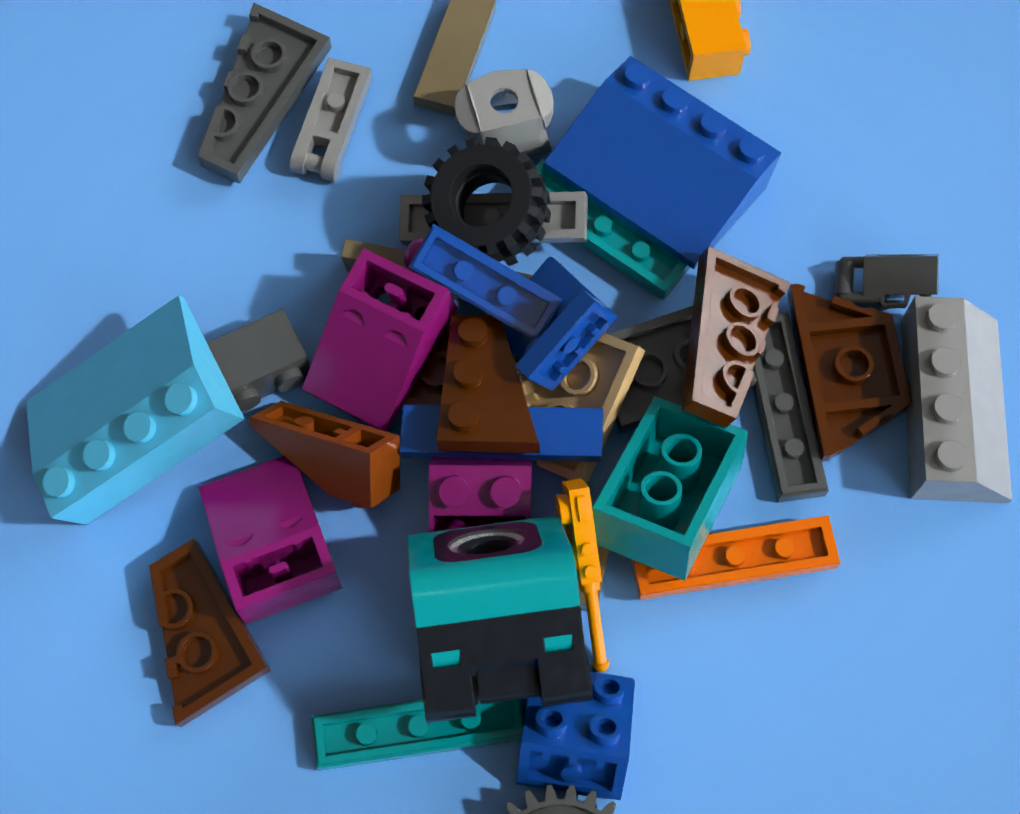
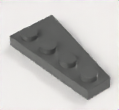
M253 3L249 14L250 23L246 34L242 33L237 47L238 56L232 71H228L223 85L225 91L220 105L214 109L198 153L201 166L239 184L332 48L330 37L256 3Z

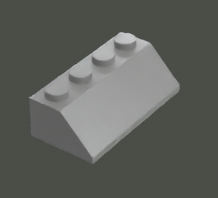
M915 296L901 319L903 365L912 404L906 410L911 499L1010 503L1012 501L998 320L964 298Z

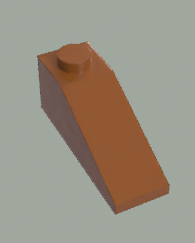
M280 401L250 417L251 428L330 496L351 502L353 506L358 508L371 509L400 490V435L284 401Z

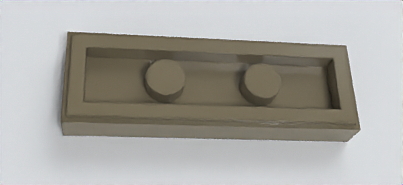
M450 0L414 93V105L456 116L454 108L456 95L459 89L470 81L496 10V0Z

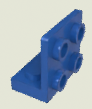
M548 257L529 280L563 300L543 334L531 339L504 322L502 323L510 350L520 360L515 366L529 380L553 391L618 316L553 257Z
M590 672L592 701L542 707L540 697L528 698L516 784L546 789L547 785H552L554 790L563 792L567 791L569 785H574L576 794L588 795L593 790L596 791V797L621 800L630 754L635 680L630 677Z

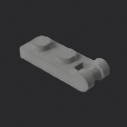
M328 58L291 155V172L306 175L310 171L320 174L323 180L331 182L338 180L345 151L372 80L371 68ZM315 145L327 148L324 156L312 153Z

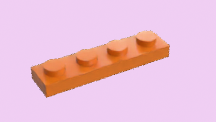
M829 515L708 534L685 581L631 559L639 601L837 569L841 564Z

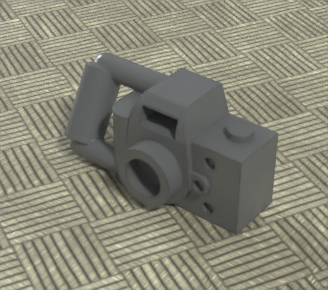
M869 254L865 256L842 257L835 264L833 296L852 301L854 304H882L883 308H906L911 295L931 297V295H937L939 292V254ZM854 268H863V292H853ZM887 295H904V300H887Z

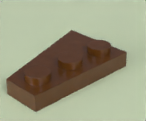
M451 315L436 438L438 450L540 454L539 441L502 321L492 315Z
M191 539L149 566L158 623L163 629L167 659H165L167 677L171 679L175 702V706H172L175 725L183 727L271 671L244 621L237 613L231 598L200 543L195 539Z

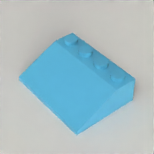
M178 295L26 401L32 475L51 518L87 525L245 419L184 297Z

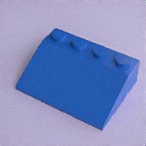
M630 56L602 83L544 161L543 169L574 190L585 191L590 201L694 269L698 265L699 256L708 246L713 248L766 189L782 152Z

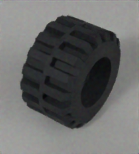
M486 137L485 144L480 145L476 138L465 140L467 148L459 150L455 144L447 150L451 155L450 158L445 162L438 158L432 165L437 171L435 177L429 175L426 177L424 186L429 190L430 194L422 195V206L428 211V214L424 215L427 225L430 228L433 224L437 225L498 262L505 261L508 266L518 263L515 255L523 251L526 256H529L535 250L531 242L534 239L542 241L546 234L542 227L543 222L550 223L551 212L547 204L551 203L549 192L544 185L545 182L524 151L520 154L516 145L508 141L501 146L497 138ZM489 183H501L512 188L510 206L499 220L486 226H472L465 223V204L476 189Z

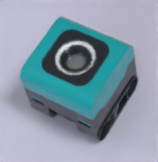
M559 515L407 535L409 576L419 645L421 687L427 724L476 717L475 706L478 705L479 700L480 705L537 696L540 697L542 707L592 701V683L584 644L575 559Z

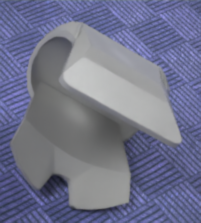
M528 69L498 70L475 79L459 89L454 104L456 113L454 122H459L463 132L469 139L476 138L480 145L485 144L486 137L497 138L501 146L508 141L516 145L520 154L524 151L529 158L552 151L546 128L552 119L554 101L548 83L540 74ZM518 103L516 108L508 113L497 112L493 109L494 106Z

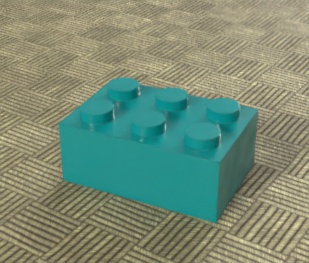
M654 396L592 507L597 545L685 581L742 467L748 431L731 424L724 428L683 411L682 406Z

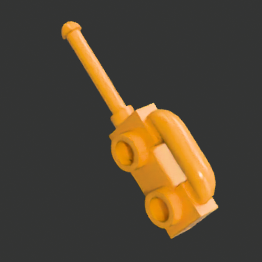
M582 478L562 481L563 494L555 495L556 511L562 525H566L567 537L574 554L580 591L585 594L594 659L592 667L597 672H604L609 667V660H606L597 591L600 590L602 577L590 488Z

